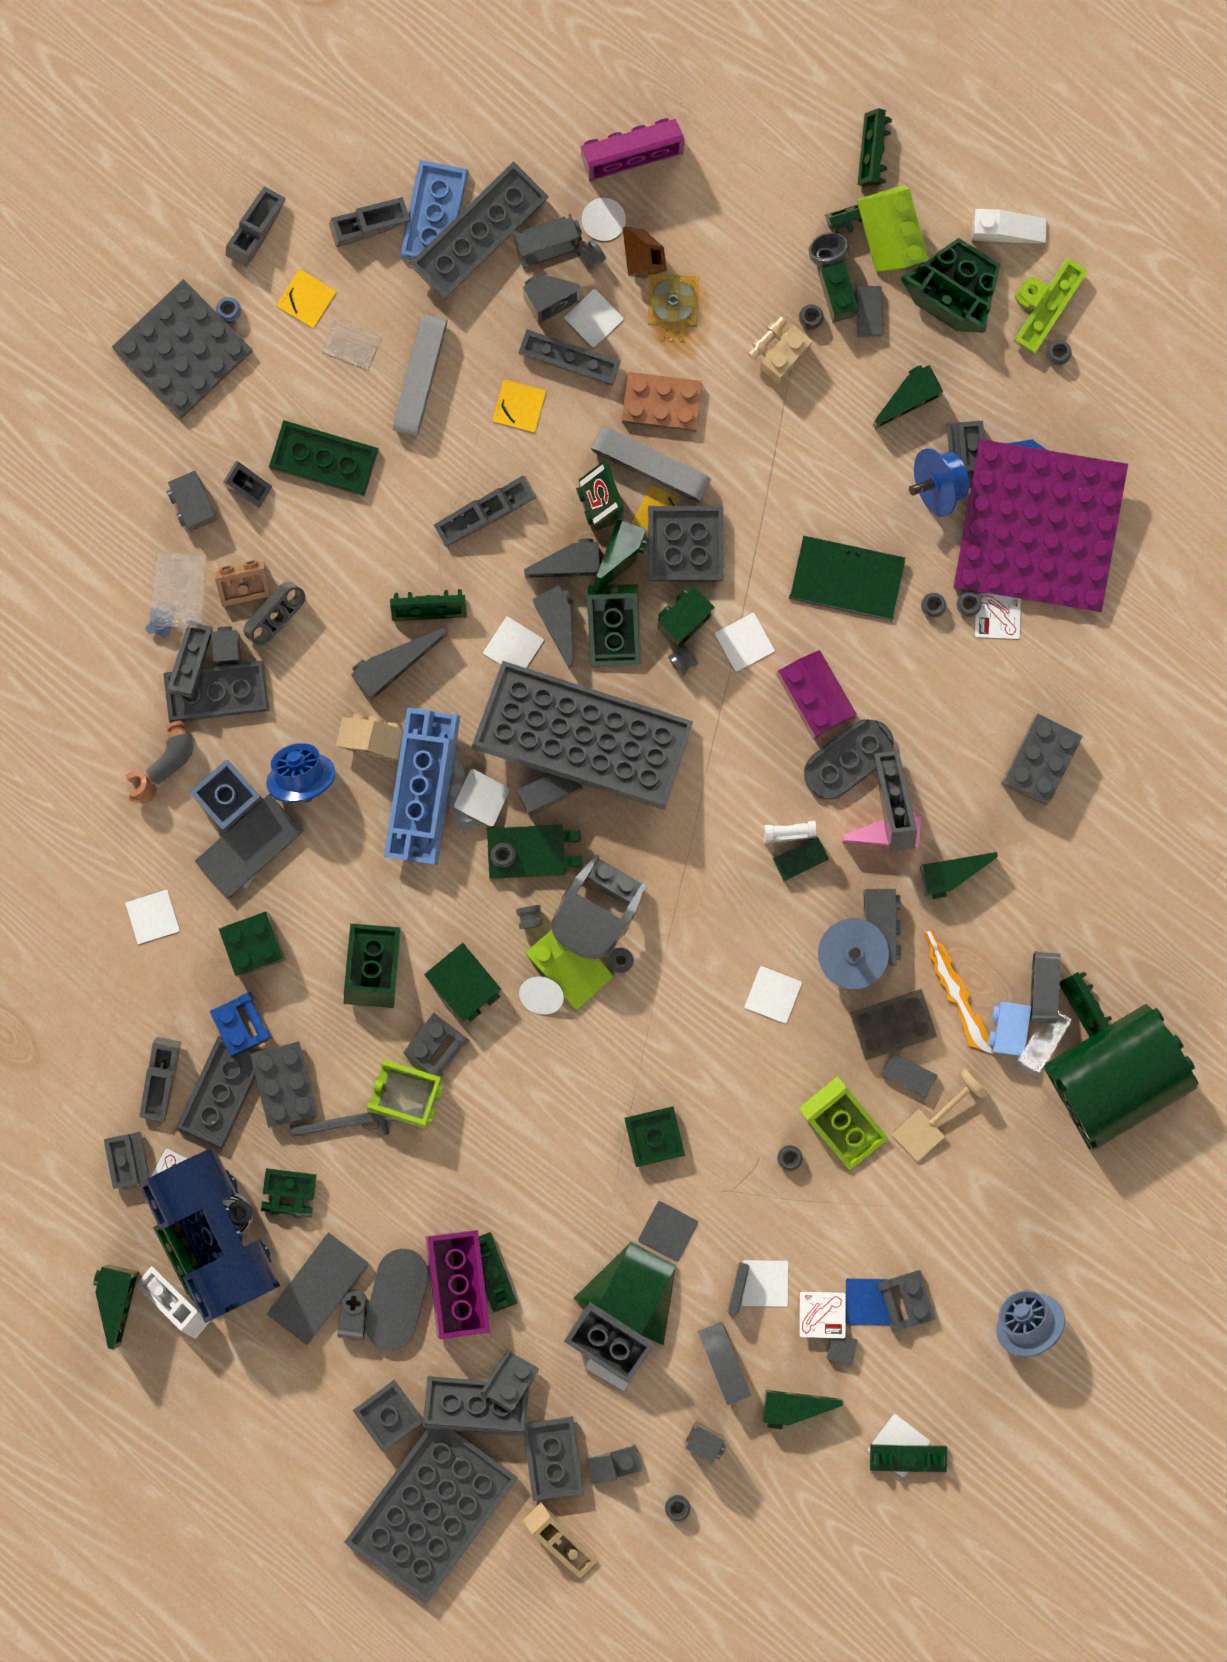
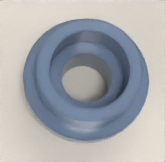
M226 297L218 302L216 312L225 322H233L239 318L241 306L236 299ZM227 307L233 308V312L231 314L225 313V309Z

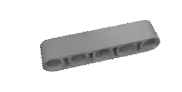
M423 314L421 317L394 419L393 430L415 436L419 434L448 323L446 319Z
M601 427L591 447L594 453L696 502L701 501L711 481L705 474L607 427Z

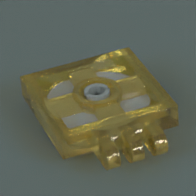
M649 274L648 326H660L659 342H664L666 338L665 332H669V342H674L675 333H680L679 343H684L685 327H697L699 276Z

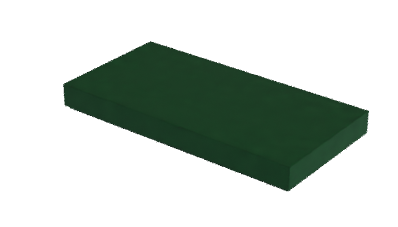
M283 420L269 469L365 497L379 448Z

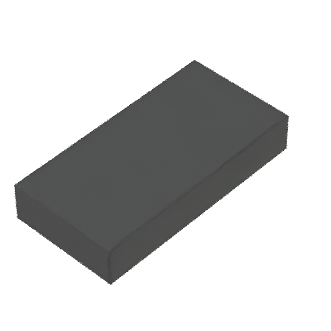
M857 286V337H882L881 286Z
M894 1052L891 1053L881 1073L882 1076L927 1098L938 1076Z
M739 1262L727 1310L731 1314H739L750 1267L746 1263Z

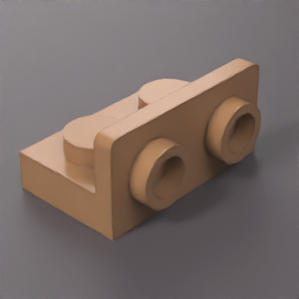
M251 560L245 562L244 566L234 568L233 565L221 567L219 571L215 572V581L222 607L271 596L264 562Z

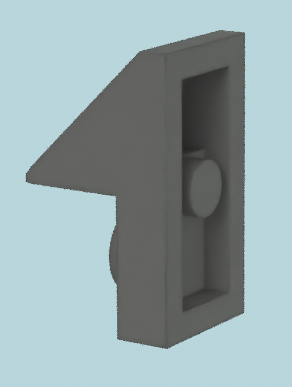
M635 1445L586 1459L593 1484L614 1481L618 1477L642 1471Z

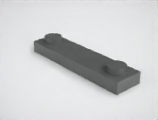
M528 329L519 350V355L611 386L614 384L621 363L620 360Z

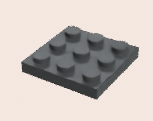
M648 506V582H723V506Z

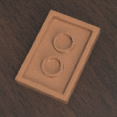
M628 372L622 422L696 432L702 381Z

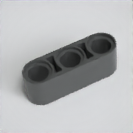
M284 582L279 585L246 622L243 629L245 637L257 646L267 645L304 604L306 596L303 589L292 582ZM295 590V596L291 600H287L288 593ZM274 609H278L277 617L271 619V612ZM262 627V633L254 638L255 630Z
M1035 951L1033 954L1030 997V1021L1052 1024L1057 1022L1061 963L1059 953Z

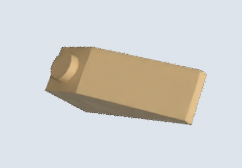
M542 1503L523 1520L531 1534L579 1579L598 1561Z

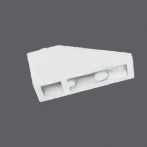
M975 209L972 215L971 241L1045 244L1046 218L1004 210Z
M153 1266L148 1269L135 1285L180 1331L196 1339L209 1324V1322H204L196 1303Z

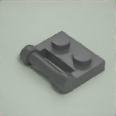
M433 1013L403 1053L430 1074L442 1077L444 1075L442 1073L460 1048L463 1045L466 1046L470 1040L437 1014ZM450 1034L455 1038L435 1066H432L429 1060Z
M920 1270L877 1283L878 1290L882 1291L890 1316L892 1333L936 1319ZM897 1285L908 1319L902 1321L891 1287Z

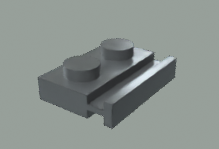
M983 420L954 424L947 423L948 452L956 454L963 462L967 473H972L974 471L979 439L985 440Z
M141 1132L104 1139L113 1189L136 1185L150 1178Z
M507 1350L483 1387L481 1395L488 1397L490 1401L513 1413L538 1373L539 1368Z

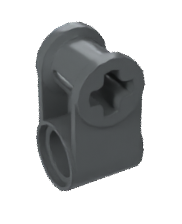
M353 1289L343 1297L338 1323V1338L364 1339L367 1297L361 1290ZM353 1296H357V1301H361V1304H358L356 1308H353L352 1303L348 1302Z

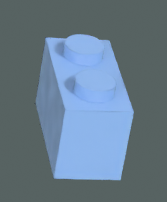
M1001 1001L998 1002V1007H993L992 1021H995L994 1032L990 1031L988 1046L992 1047L991 1052L1019 1057L1024 1056L1031 1006Z

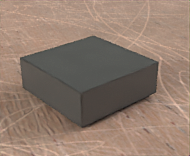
M846 1336L845 1338H831L827 1359L852 1365L858 1340Z

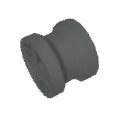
M594 239L589 240L588 245L576 249L580 260L588 270L594 268L595 263L606 260L603 251Z
M684 644L679 647V651L676 654L668 656L671 664L682 676L687 673V669L699 664Z
M540 905L516 909V914L520 917L521 921L519 923L520 930L544 925L543 919L539 915L541 911Z

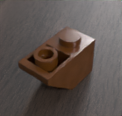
M623 227L628 276L648 278L667 271L664 246L644 229Z

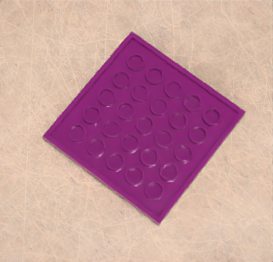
M979 439L953 587L1102 612L1128 464Z

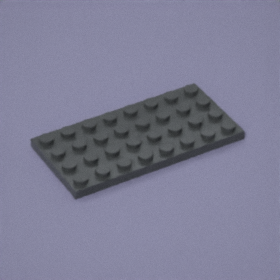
M502 661L473 741L472 749L665 810L693 721Z

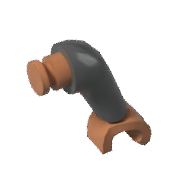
M175 721L166 726L167 731L170 732L168 734L169 739L166 741V750L146 770V774L139 771L125 774L126 779L132 784L141 781L140 787L129 794L131 802L143 804L151 801L156 793L155 784L158 785L171 776L191 757L194 740L192 735L187 734L184 729L185 724L183 721Z

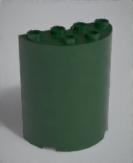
M1144 1004L1042 1065L1061 1101L1068 1109L1069 1115L1087 1148L1091 1152L1197 1089L1199 1083L1192 1072L1195 1066L1188 1056L1185 1057L1181 1049L1184 1046L1176 1034L1172 1035L1170 1030L1167 1029L1163 1023L1164 1018L1157 1008L1152 1009L1149 1005Z

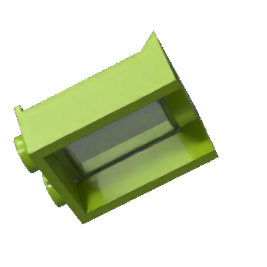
M383 1059L378 1080H376L373 1088L374 1093L371 1102H368L367 1111L426 1130L427 1124L433 1123L436 1109H433L435 1099L440 1100L443 1093L444 1085H440L441 1077Z

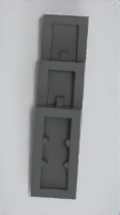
M522 475L481 499L470 502L437 522L434 526L445 547L492 524L537 497L526 476Z

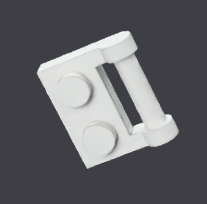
M807 821V823L790 826L764 825V843L808 840L816 837L815 821Z

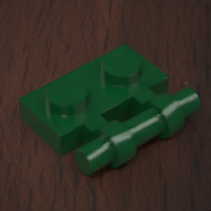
M266 1168L263 1194L273 1196L272 1202L262 1201L261 1211L271 1212V1215L279 1216V1214L293 1215V1218L299 1219L302 1216L312 1217L313 1207L303 1206L304 1199L314 1200L317 1174ZM281 1196L294 1197L295 1204H282Z

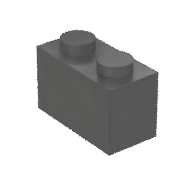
M196 471L168 482L170 489L167 490V494L172 505L175 503L178 505L180 512L176 513L182 527L187 526L191 532L217 521Z
M697 1421L684 1442L685 1449L711 1463L714 1462L715 1458L720 1460L726 1449L723 1435Z

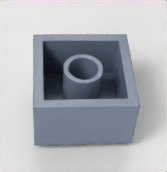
M228 759L189 792L225 832L263 800L259 793Z

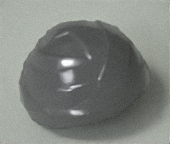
M824 233L817 236L809 246L810 259L820 268L843 263L849 253L847 239L839 233Z

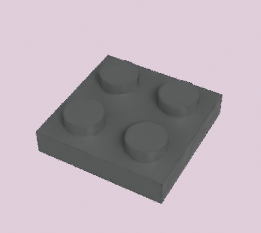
M395 1379L353 1410L382 1452L423 1423L422 1416Z

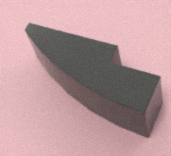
M264 186L240 220L239 228L226 245L225 256L247 267L270 231L286 198Z
M401 197L357 208L353 213L333 217L329 222V227L336 247H340L410 222V217L404 199Z
M156 1037L154 1040L150 1063L146 1072L139 1117L165 1121L179 1059L180 1041Z
M722 1322L699 1330L698 1333L726 1404L729 1405L751 1396Z

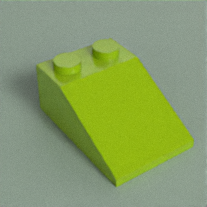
M552 929L526 952V955L541 972L560 986L564 997L576 1010L614 977L599 959H586L563 947L555 939Z
M838 1076L798 1108L850 1171L889 1139Z

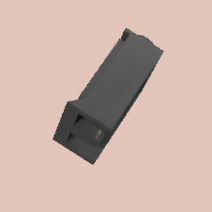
M571 213L568 214L567 219L564 216L523 230L522 233L513 230L514 243L523 269L574 252L579 248V241H582L580 224L578 220L573 221Z

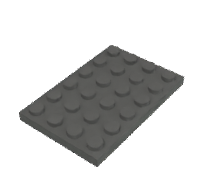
M427 1428L344 1543L427 1604L516 1482L518 1476L457 1431Z

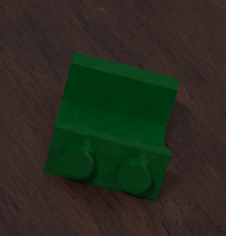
M463 942L424 974L463 1022L467 1019L469 1022H472L482 1013L479 1010L486 1003L491 1006L501 997L499 994L502 991L500 986Z

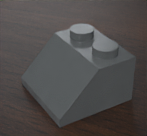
M536 275L525 282L523 296L537 323L540 324L580 302L581 287L578 283L548 275L541 277Z

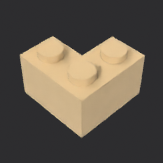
M353 714V718L342 717L335 746L352 752L371 754L387 760L399 761L404 730H402V725L392 722H388L387 725L383 724L384 719L369 716L368 720V717Z

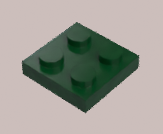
M674 1106L624 1118L636 1167L685 1156Z

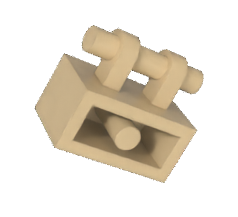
M781 316L775 323L771 322L767 327L768 331L761 339H756L752 344L753 348L748 352V355L753 360L760 354L765 357L761 362L760 369L777 384H780L808 352L813 342L795 325L787 333H784L782 329L787 324V321ZM776 337L779 342L770 350L767 346Z

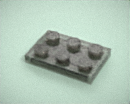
M922 989L849 1012L865 1061L937 1037Z

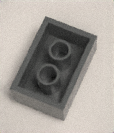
M1037 714L1033 718L1001 784L1045 806L1048 805L1083 736Z

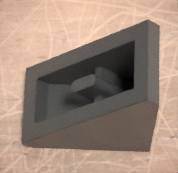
M235 461L223 481L228 490L257 507L262 505L273 487L238 461Z

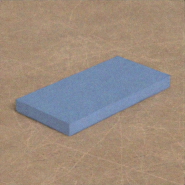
M420 160L409 210L410 222L406 224L400 253L402 258L414 259L460 214L468 169Z

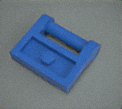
M251 992L210 1010V1015L231 1058L272 1038L270 1031L266 1030L253 1003L254 997ZM244 1006L257 1033L252 1038H250L237 1010Z

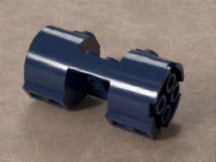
M215 1147L194 1155L139 1183L160 1230L179 1223L197 1259L200 1268L185 1275L183 1278L205 1323L281 1286L270 1264L272 1261L268 1247L262 1243L261 1239L243 1246L242 1235L231 1221V1212L222 1201L239 1192L235 1178L229 1174L228 1170H225Z

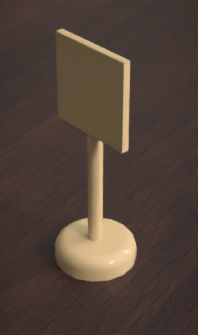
M967 1068L960 1072V1077L967 1086L931 1120L918 1109L891 1134L917 1162L945 1137L935 1124L971 1090L980 1098H985L989 1094L988 1090Z

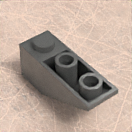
M865 889L863 891L864 917L866 921L875 925L883 933L889 948L888 962L891 966L897 965V960H901V945L896 944V935L901 934V921L896 920V910H900L901 905L900 895H896V889Z

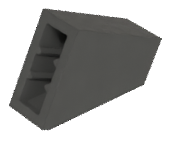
M550 774L518 789L517 793L529 817L583 790L581 783Z

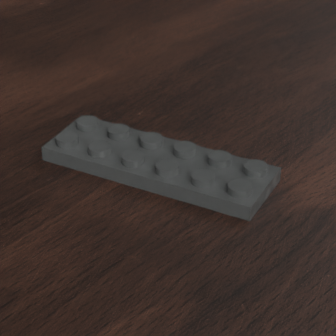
M513 161L409 263V266L445 300L549 196Z

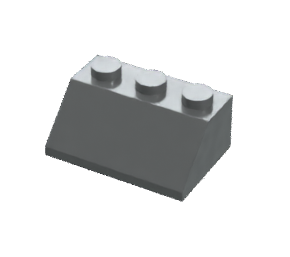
M591 1302L584 1308L564 1340L565 1343L627 1383L631 1381L655 1345Z

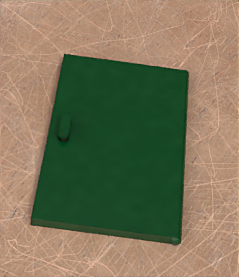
M803 535L789 599L893 621L906 557Z

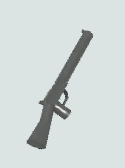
M423 1107L401 1113L420 1118ZM367 1112L297 1126L290 1124V1131L292 1137L362 1124L366 1130L378 1129L379 1136L389 1134L387 1121H402ZM377 1121L378 1127L367 1129L363 1124Z

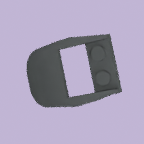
M597 854L574 878L564 892L559 907L552 919L551 926L555 939L563 947L586 959L603 958L612 951L623 935L625 936L646 886L645 882L640 883L599 859L600 856ZM583 882L589 883L628 906L621 919L577 894Z

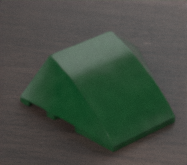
M958 238L937 252L934 257L919 264L912 272L903 275L901 281L915 305L956 331L984 333L1001 264Z
M630 1242L574 1299L586 1306L591 1302L640 1335L664 1345L676 1265Z

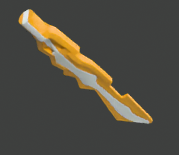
M933 929L924 933L930 947L929 958L934 962V972L940 977L939 983L946 987L947 1000L957 1003L968 1045L994 1054V1052H991L992 1047L988 1046L989 1034L979 1014L974 1016L967 1001L970 995L960 976L952 969L950 963L953 961L944 946L937 940Z

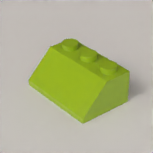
M901 185L857 199L876 272L906 268L928 261L910 188Z

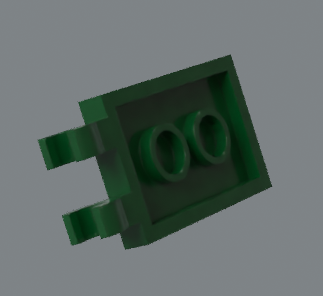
M562 824L487 828L489 879L565 875V868L582 867V857H564L563 843L581 842L580 830L563 832ZM508 843L514 848L516 859L510 867L500 868L492 862L491 851L495 845ZM501 851L499 853L500 860H506L508 858V853L506 851Z

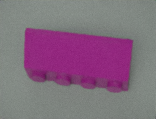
M664 118L656 121L655 125L652 126L640 125L634 127L628 133L616 132L610 134L604 140L592 139L586 141L580 148L588 179L592 181L683 154L684 136L676 119L669 120V118Z
M478 1230L425 1236L437 1338L446 1339L490 1333Z

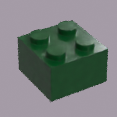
M695 586L690 590L685 588L676 597V604L672 608L669 605L666 606L658 614L657 629L677 649L714 615L715 607Z
M267 911L218 928L236 977L247 975L286 960L270 914Z

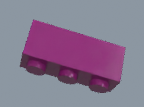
M820 650L778 670L776 674L813 739L857 715Z

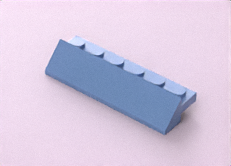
M407 708L384 857L438 865L460 715Z

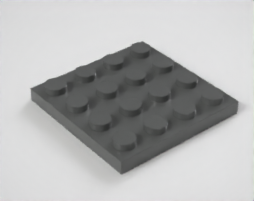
M184 279L112 346L113 350L181 419L253 351Z

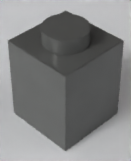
M230 626L218 627V631L211 632L213 662L216 665L241 663L238 631L233 630Z

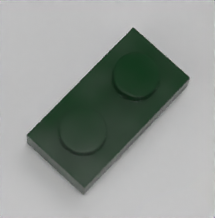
M816 837L772 860L784 882L829 860L819 838Z

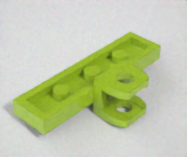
M1067 257L1049 285L1035 277H1029L1027 281H1024L1015 294V299L1020 305L1032 312L1013 341L1031 354H1035L1088 271Z

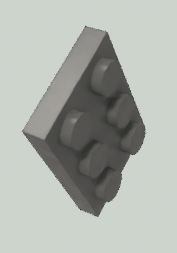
M299 1041L250 1054L268 1128L318 1115Z
M573 1416L526 1423L524 1440L533 1501L584 1494Z

